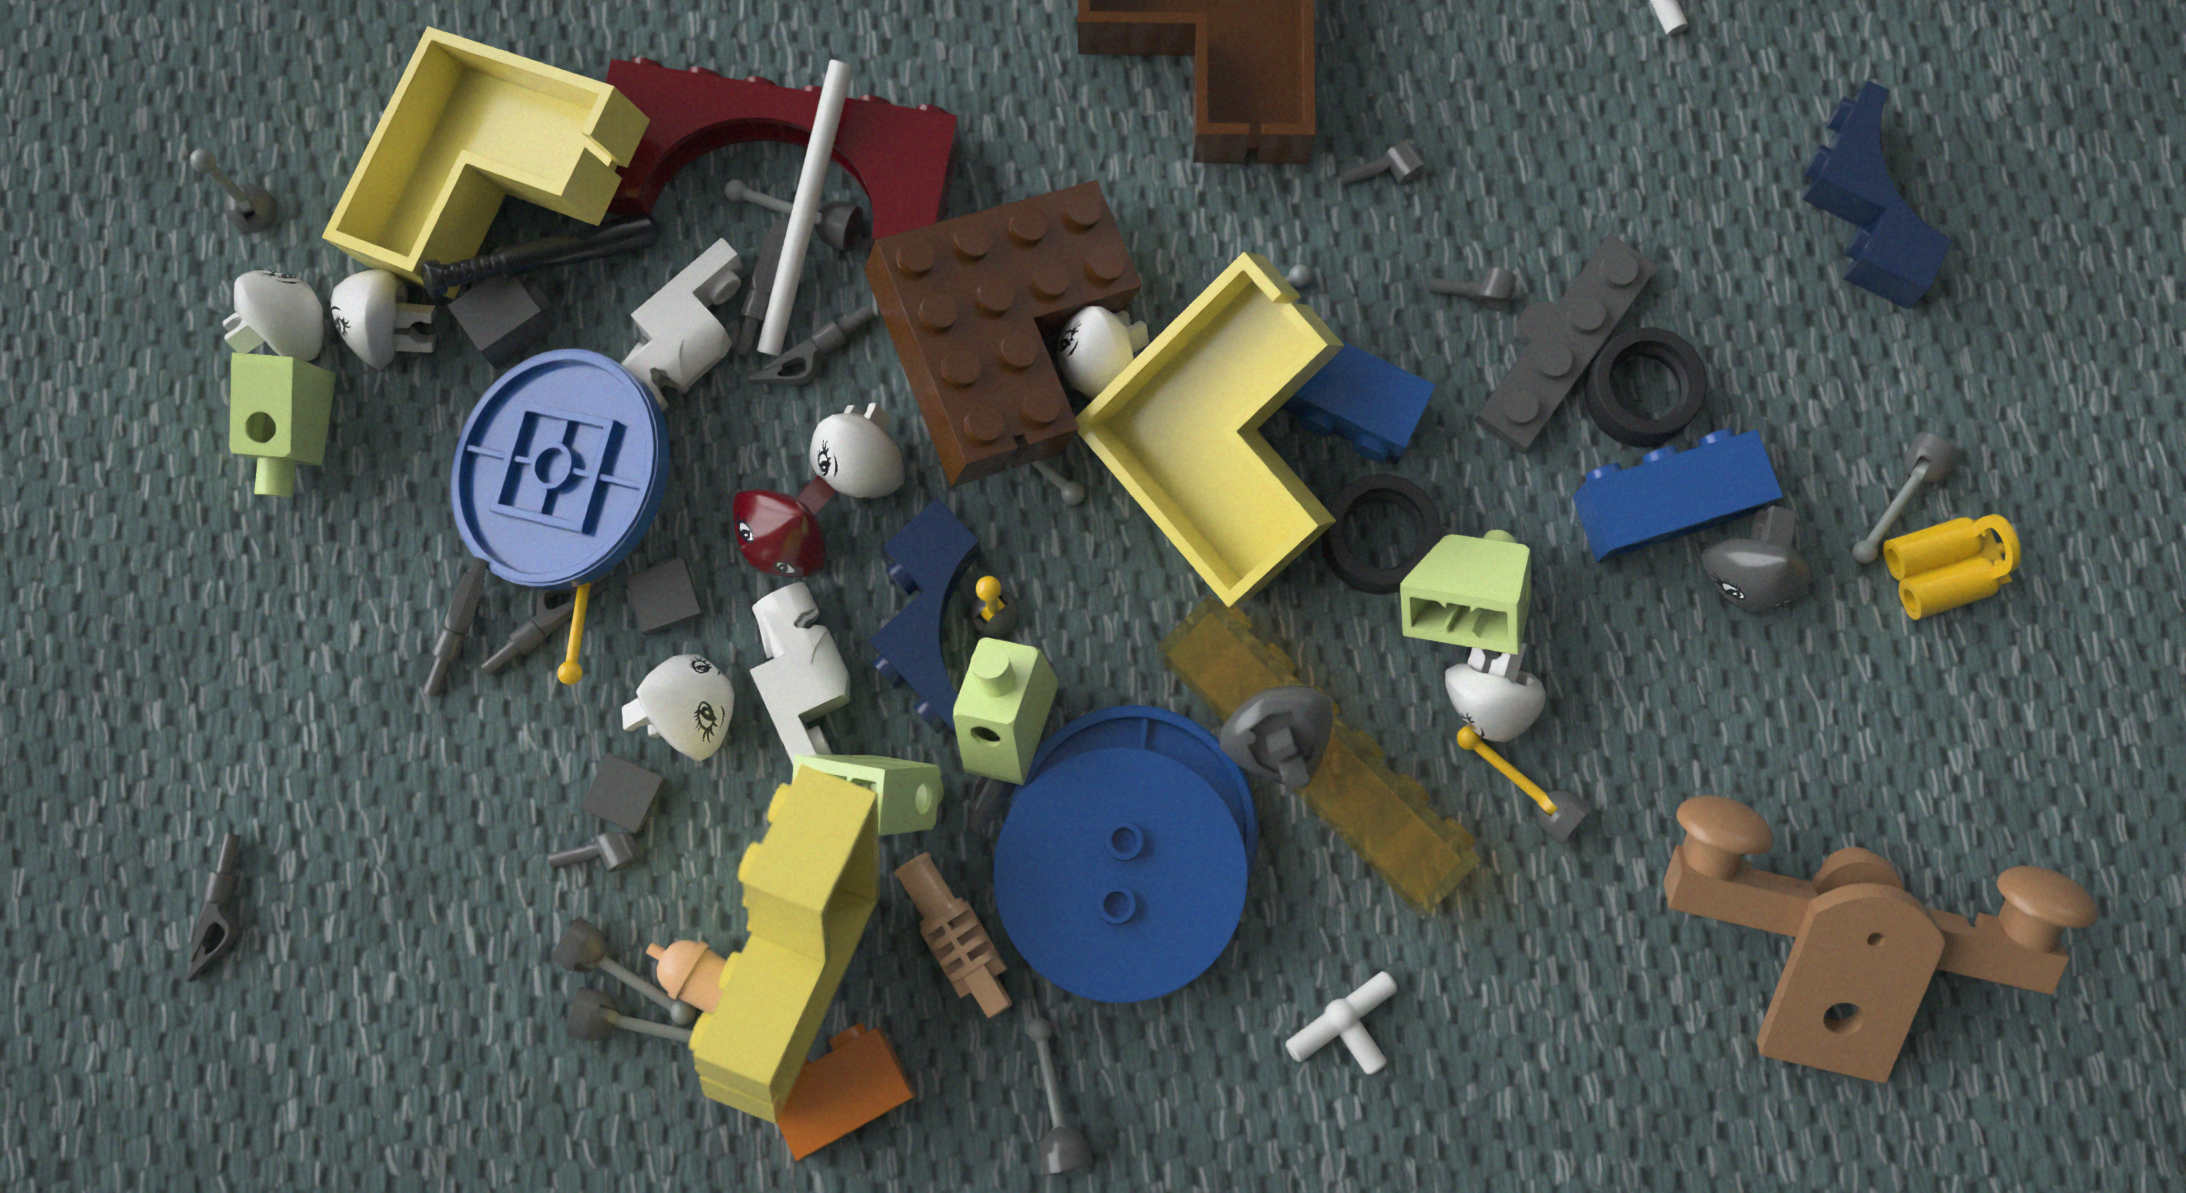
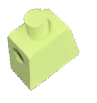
M232 352L229 447L232 454L257 460L254 494L293 498L296 464L321 466L325 451L336 373L295 357Z
M1491 530L1483 538L1455 534L1444 536L1400 584L1403 636L1518 655L1521 650L1531 600L1530 549L1524 544H1517L1513 536L1503 530Z
M987 637L978 641L953 712L965 773L1024 785L1059 685L1055 673L1041 650L1031 646ZM998 736L1001 739L1000 741L996 742L991 741Z
M795 755L793 780L800 765L803 764L856 785L863 784L864 788L878 792L879 836L930 830L936 824L937 807L944 795V787L940 779L941 772L937 765L875 755Z

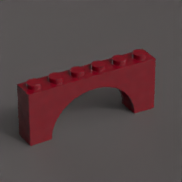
M643 57L633 58L631 62L611 59L605 83L615 86L650 119V122L628 167L617 165L614 171L622 180L606 213L622 216L637 213L651 215L659 195L680 170L698 157L724 146L751 141H773L793 144L808 149L823 87L809 85L802 87L800 90L778 86L775 82L759 76H749L744 80L721 77L717 72L704 67H690L688 71L666 68L657 61ZM863 95L858 99L845 97L830 160L849 173L866 194L873 208V244L875 239L944 221L960 144L957 115L949 114L945 109L929 104L918 105L916 108L892 105L888 100L874 95Z

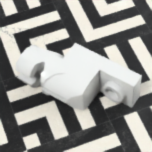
M722 237L631 314L640 331L649 342L644 346L638 342L621 364L633 371L645 382L658 401L662 412L669 407L661 390L663 385L676 387L680 394H685L693 383L727 354L732 345L725 328L707 309L712 303L719 305L729 300L738 291L741 285L740 279L746 275L738 254Z
M797 582L770 593L753 605L752 610L758 621L766 658L768 659L773 656L774 659L750 670L793 766L795 755H833L819 725L808 729L806 723L850 702V674L828 629L821 625H814L806 629L809 624L817 620L819 611L806 584Z

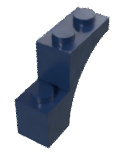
M1867 80L1853 99L1843 96L1830 116L1826 128L1834 131V135L1828 147L1822 144L1817 147L1804 170L1803 176L1810 179L1811 182L1802 200L1858 226L1844 252V256L1852 259L1843 279L1908 310L1930 290L1952 239L1937 232L1919 218L1896 190L1883 160L1880 141L1881 115L1889 90Z
M937 497L883 546L886 556L891 562L885 569V572L907 596L912 595L916 590L920 595L869 641L875 652L879 655L871 664L895 690L905 683L915 693L920 701L913 706V709L936 734H939L946 727L957 738L953 712L958 695L949 680L943 654L944 622L948 605L958 583L968 568L982 553L979 540Z

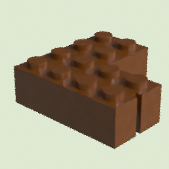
M1078 0V54L1193 55V163H1245L1246 153H1256L1257 164H1309L1316 136L1314 0Z
M1097 180L875 239L864 268L951 488L1000 473L1009 461L1013 469L1063 452L1079 430V426L1042 338L1060 333L1066 322L1085 306H1100L1113 314L1122 310L1125 311L1142 287ZM1021 438L1016 445L1015 439Z

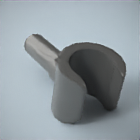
M1403 141L1392 146L1382 158L1340 171L1339 175L1344 186L1377 175L1381 176L1391 171L1398 183L1405 185L1424 173L1423 166L1425 162L1413 144Z
M1491 267L1488 269L1482 284L1474 281L1466 282L1431 278L1429 292L1466 296L1467 298L1476 299L1479 305L1487 309L1501 311L1508 306L1512 298L1517 278L1511 271L1499 267Z
M611 831L600 835L595 839V842L587 843L585 846L549 853L548 862L551 868H556L601 857L607 871L614 872L639 861L641 854L631 834Z

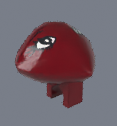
M817 475L795 498L789 494L770 489H751L736 493L732 505L735 535L739 550L749 565L764 574L790 578L813 577L821 574L827 554L824 535L815 515L836 491Z

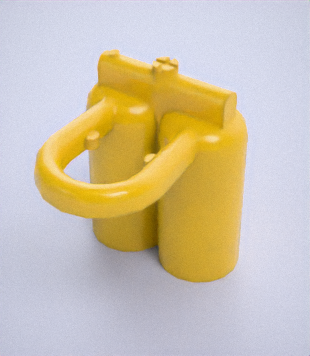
M1998 514L1987 515L1975 520L1969 517L1956 518L1887 540L1883 544V556L1889 571L1895 579L1900 581L1899 595L1906 613L1914 620L1993 596L2001 585L2012 582L2010 573L2020 566L2022 557L2021 545L2013 526L2006 518ZM1991 528L1996 530L2003 543L1996 542Z

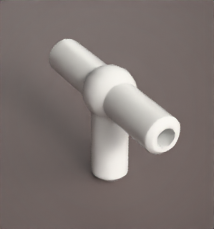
M1381 971L1346 998L1331 1001L1323 1015L1286 1041V1048L1293 1059L1297 1062L1304 1061L1337 1035H1340L1366 1074L1373 1075L1386 1065L1387 1060L1359 1019L1397 992V984L1387 972Z

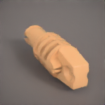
M925 852L898 868L894 874L900 879L924 919L919 923L922 928L920 933L958 996L962 998L971 992L987 1018H992L1013 1004L997 976L1008 969L968 901L964 902L962 897L954 898L930 859L929 852Z

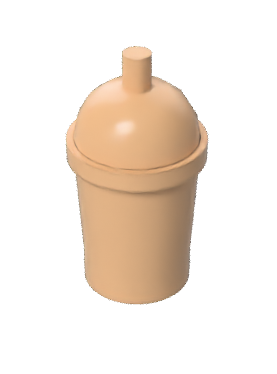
M679 940L672 943L667 949L652 942L646 953L659 960L657 978L661 986L668 991L667 996L675 1001L680 999L702 1011L713 1013L724 992L718 986L727 960L710 950V945L702 940L699 943L692 940Z

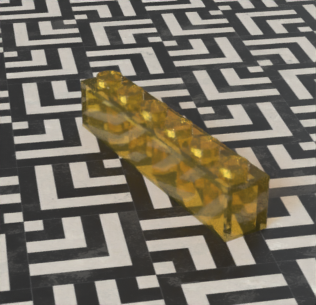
M1209 594L1158 644L1156 656L1224 724L1237 707L1261 690L1281 685L1304 686L1292 674L1296 669L1292 660L1278 646L1271 642L1264 647L1248 631L1252 623L1236 605L1228 608L1224 602L1220 604ZM1313 686L1314 688L1318 689L1319 691H1321L1322 693H1324L1325 695H1327V694H1326L1322 689H1320L1319 687ZM1332 700L1333 726L1320 767L1306 788L1296 787L1291 790L1419 917L1426 915L1481 860L1471 849L1476 842L1468 831L1454 819L1448 817L1443 822L1426 805L1430 797L1412 777L1405 773L1397 777L1381 761L1385 753L1375 740L1360 729L1353 734L1336 717L1340 713V709Z

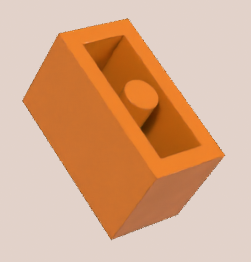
M863 1022L828 1040L833 1049L832 1052L812 1063L807 1056L777 1122L796 1161L807 1157L917 1096L883 1028L876 1027L867 1032Z

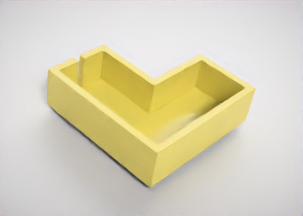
M427 26L322 238L365 266L373 269L388 270L397 274L404 281L425 288L421 275V264L428 260H438L441 264H450L454 261L459 262L463 259L468 260L475 257L506 194L599 227L622 180L614 171L617 165L628 167L650 119L615 86ZM461 284L449 287L448 293L444 296L455 299Z
M1245 251L1075 417L1079 426L1078 434L1228 608L1249 601L1336 522L1334 517L1276 453L1257 429L1345 347L1309 305L1294 303L1300 295L1264 255Z
M803 764L800 765L791 786L782 783L777 789L767 817L768 822L772 824L762 844L754 841L744 855L738 873V880L743 882V906L747 907L749 917L747 930L752 934L742 954L734 951L728 958L718 986L724 992L713 1013L708 1011L702 1013L696 1023L689 1043V1049L695 1051L693 1054L695 1070L700 1075L699 1080L704 1096L774 1124H777L881 896L878 792Z

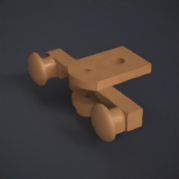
M1717 795L1695 796L1685 800L1678 807L1676 816L1681 826L1687 831L1683 846L1676 845L1663 881L1669 909L1796 937L1757 1037V1045L1761 1056L1884 1084L1887 1083L1935 969L2053 995L2069 960V956L2060 940L2065 928L2089 927L2095 924L2098 918V908L2095 901L2081 885L2061 873L2037 866H2016L2003 871L1997 878V887L2006 898L1998 917L1978 913L1974 922L1976 927L1970 926L1966 916L1925 907L1917 898L1904 891L1900 877L1891 863L1864 848L1848 847L1834 852L1824 861L1812 882L1753 869L1752 862L1742 860L1743 855L1761 854L1771 849L1774 837L1770 825L1751 807L1734 799ZM1838 1003H1851L1858 1006L1856 1012L1845 1019L1836 1020L1825 1016L1826 1011Z

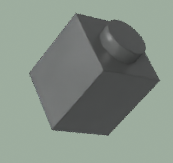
M500 275L495 278L489 277L447 305L478 350L496 370L555 330L543 314L552 305L532 277H529L522 283L517 277L507 279Z

